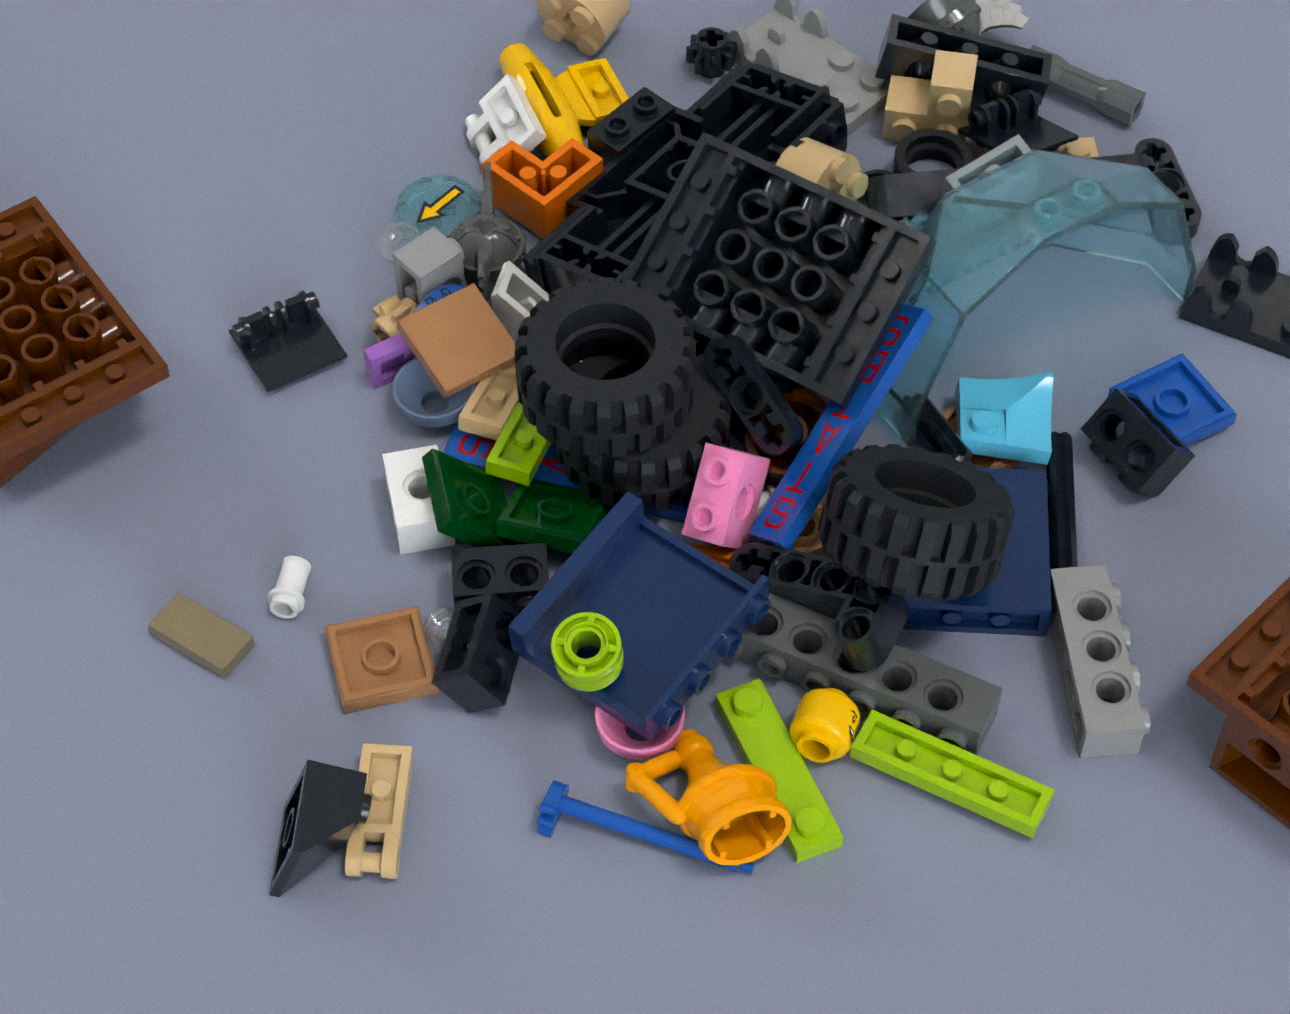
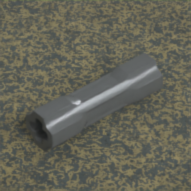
M1032 45L1030 48L1031 50L1052 55L1049 85L1046 90H1058L1093 105L1101 114L1129 126H1132L1135 119L1139 116L1144 105L1146 92L1118 80H1106L1070 65L1063 57L1038 46Z

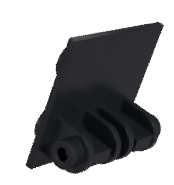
M1028 88L1014 93L1012 96L1007 95L986 104L975 106L968 115L969 125L958 129V133L972 139L977 145L991 150L1019 134L1034 155L1045 151L1057 150L1064 144L1078 140V135L1038 116V107L1042 103L1041 95L1038 91Z
M304 291L298 292V295L285 300L286 306H283L280 301L274 302L275 311L273 312L268 306L262 308V312H256L245 318L243 316L239 317L238 323L232 325V329L228 330L267 392L347 358L346 352L317 311L320 304L313 291L307 294Z

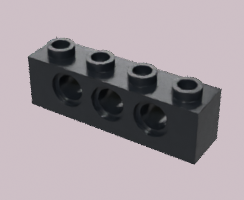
M892 14L880 47L875 74L876 78L890 81L891 75L931 80L936 50L978 55L972 103L983 105L1007 95L1012 96V94L1027 88L1038 91L1043 99L1049 85L1052 55Z

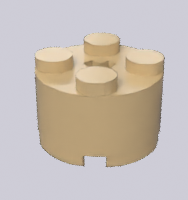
M536 0L538 12L544 21L542 25L544 34L554 42H561L564 39L575 44L581 53L589 57L594 56L603 47L631 10L630 0Z
M804 137L799 139L803 143L798 147L790 145L781 154L776 163L777 166L855 202L864 195L868 187V176L861 172L859 161L855 156L811 138Z

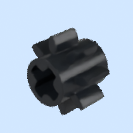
M708 27L699 31L697 35H691L690 46L686 47V63H695V74L705 78H717L723 75L725 71L730 72L732 70V60L736 59L737 43L727 42L728 32H724L719 28Z

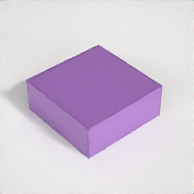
M401 334L363 349L367 379L374 389L392 383L397 372L406 363L413 360L412 350Z

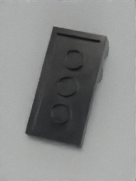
M1232 233L1221 235L1214 242L1183 304L1180 319L1290 359V276L1278 272V256L1271 247L1266 246L1256 251L1253 260L1246 261L1238 255L1240 245L1235 235Z

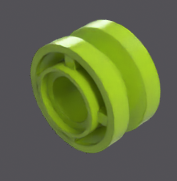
M593 612L574 614L562 621L553 634L551 650L556 670L560 678L568 686L579 691H597L609 686L621 673L624 664L621 637L613 622L605 616ZM592 645L600 649L592 658L584 659L576 656L577 651L584 646Z

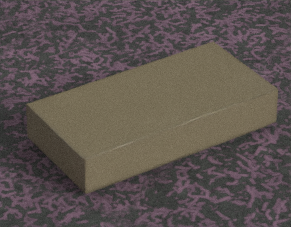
M179 592L148 624L150 635L224 679L255 646L252 635Z

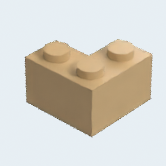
M936 50L931 80L891 75L885 107L882 140L900 142L902 138L914 131L940 129L956 134L966 142V136L958 133V129L968 126V115L970 113L978 55Z

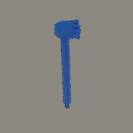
M556 780L551 783L539 809L541 814L537 821V824H539L537 833L552 837L559 818L564 813L734 872L740 869L752 873L755 864L751 862L740 865H720L710 861L703 855L697 840L568 797L569 785Z

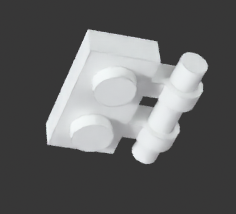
M508 74L479 101L484 113L481 116L472 114L465 119V125L468 129L466 133L471 146L478 149L481 166L485 160L511 140L531 152L547 137L520 83Z

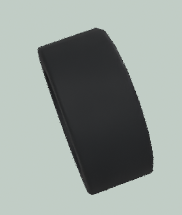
M940 129L914 131L902 138L895 148L892 174L915 172L908 165L923 159L941 160L950 164L954 169H958L971 163L974 160V155L969 144L956 134Z

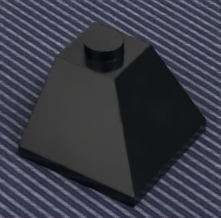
M307 760L284 805L269 895L280 897L349 840L358 823L363 825L366 823L372 801V795L364 793L367 773Z

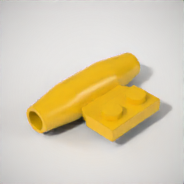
M523 43L509 45L500 55L503 76L508 74L518 80L547 135L537 145L547 157L571 138L585 146L580 126H595L629 99L606 58L567 66L566 71L554 77L544 63Z

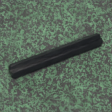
M1054 431L1051 432L1052 453L1047 465L1051 569L1078 567L1072 437L1067 432L1058 433Z

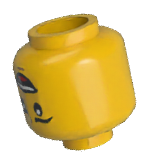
M835 688L811 690L806 692L798 703L790 724V737L799 753L811 761L826 763L844 757L851 749L860 724V712L856 704L841 690Z

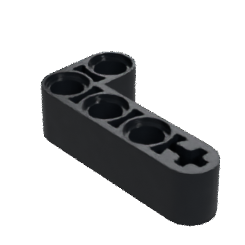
M748 543L736 549L729 560V569L752 584H755L762 575H765L769 578L770 593L835 619L833 625L834 635L848 663L859 671L876 669L886 661L908 619L910 610L904 595L892 593L891 589L882 586L877 588L865 583V579L859 576H851L844 571L842 564H835L827 556L761 543Z

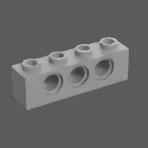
M1107 565L1050 569L1052 610L1049 620L1079 757L1092 758L1138 754L1144 734L1150 733L1151 722L1149 709L1146 704L1140 705L1137 693L1140 691L1141 683L1138 665L1130 663L1128 655L1131 646L1129 626L1126 622H1120L1118 613L1121 608L1118 583H1111ZM1093 658H1098V659H1101V660H1103V661H1097V660H1094ZM1102 699H1108L1113 701L1114 703H1108L1103 701Z

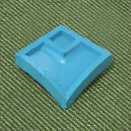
M1045 372L1009 379L959 377L955 389L956 433L975 455L1048 465L1052 453L1051 410L1053 373Z

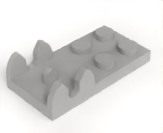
M776 0L774 9L746 30L738 26L728 33L727 42L737 43L736 59L732 60L735 64L745 67L748 63L753 65L756 63L820 87H829L830 96L838 98L840 102L844 103L848 136L886 106L890 81L876 78V66L827 35V23L822 11L818 7L806 14L805 20H803L798 14L797 0Z

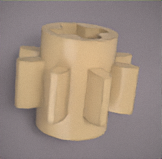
M393 295L372 308L377 318L371 322L370 327L378 342L400 334L396 328L397 322L417 310L418 304L408 297L400 301L397 295Z

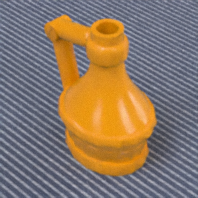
M694 729L683 730L672 751L663 753L642 764L638 762L630 763L626 767L625 788L630 792L641 795L672 824L680 826L684 834L696 839L700 850L703 851V855L717 864L740 865L755 861L772 852L784 841L790 832L791 814L786 805L778 800L777 784L772 774L756 765L727 764L719 760L714 755V748L705 736L698 734ZM680 767L688 775V786L678 802L654 780Z

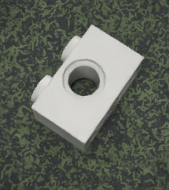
M437 445L382 454L385 480L400 555L456 545L455 538L437 531L422 457L432 448L438 450Z

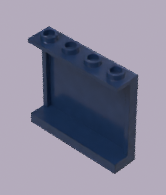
M975 466L980 472L986 471L992 475L996 483H1001L1005 487L1015 510L999 574L983 591L980 590L977 594L969 597L960 595L957 599L944 600L942 597H934L930 600L918 598V595L906 593L905 599L909 605L910 612L903 629L1046 637L1052 610L1046 471L1029 470L1026 468L1001 469Z
M627 491L508 626L511 649L653 743L663 730L670 731L677 724L684 710L683 705L693 693L700 695L706 689L712 679L713 669L722 658L728 660L735 654L741 644L742 634L751 623L758 625L764 619L771 606V600H769V578L762 575L755 584H752L644 517L643 500ZM582 612L598 613L612 621L619 631L624 653L623 668L617 679L609 686L592 692L576 690L568 686L560 678L551 650L552 637L559 624L566 618ZM592 645L584 646L577 651L576 656L584 659L592 658L600 649Z

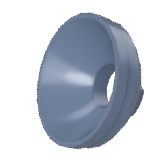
M415 358L406 363L397 372L393 380L392 391L397 409L408 421L423 427H442L458 421L459 414L475 390V383L444 399L418 359ZM434 398L443 399L448 402V407L438 413L426 411L423 405L428 400Z

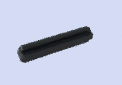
M923 392L918 393L916 396L909 394L905 399L908 404L905 411L936 452L949 454L955 460L961 462L965 460L973 464L969 460L973 453L929 397Z

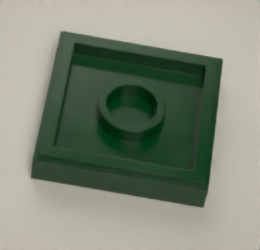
M433 448L422 457L438 532L475 547L516 545L515 540L495 536L496 521L507 505L501 478L486 474V471Z
M532 479L529 486L519 484L496 521L495 536L528 544L546 543V548L573 553L610 512L611 507L601 504V498L598 496L591 499L578 489Z

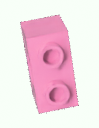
M705 443L682 535L729 548L738 549L742 545L748 544L751 536L749 531L755 521L771 459L724 446Z

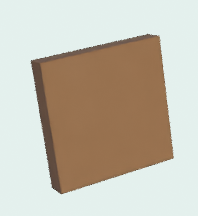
M474 283L397 322V330L444 399L515 363V341Z
M418 606L324 626L344 714L439 693V688L431 683L435 669Z

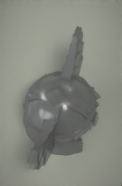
M926 0L907 17L981 36V33L990 29L1012 27L1021 30L1029 20L1028 17L1021 14L1022 6L1010 0Z
M491 162L485 163L481 213L460 222L451 231L449 237L455 239L463 249L465 255L463 260L464 275L467 286L474 283L487 302H491V295L503 264L510 261L518 267L523 261L522 257L527 254L524 242L526 237L518 226L503 216H496L494 214Z

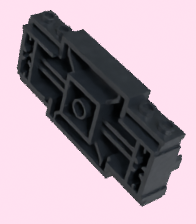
M748 63L745 67L736 65L690 108L683 110L675 107L674 114L660 121L655 129L642 140L634 142L621 157H615L604 167L602 173L566 201L569 216L522 257L527 276L548 294L562 286L565 290L573 288L574 282L585 279L588 280V283L600 282V277H613L614 282L621 283L703 132L776 165L781 154L790 145L794 147L801 145L803 142L799 139L804 137L811 138L833 148L841 145L848 137L844 103L840 102L838 98L830 96L829 87L827 86L820 87L756 63L754 65Z

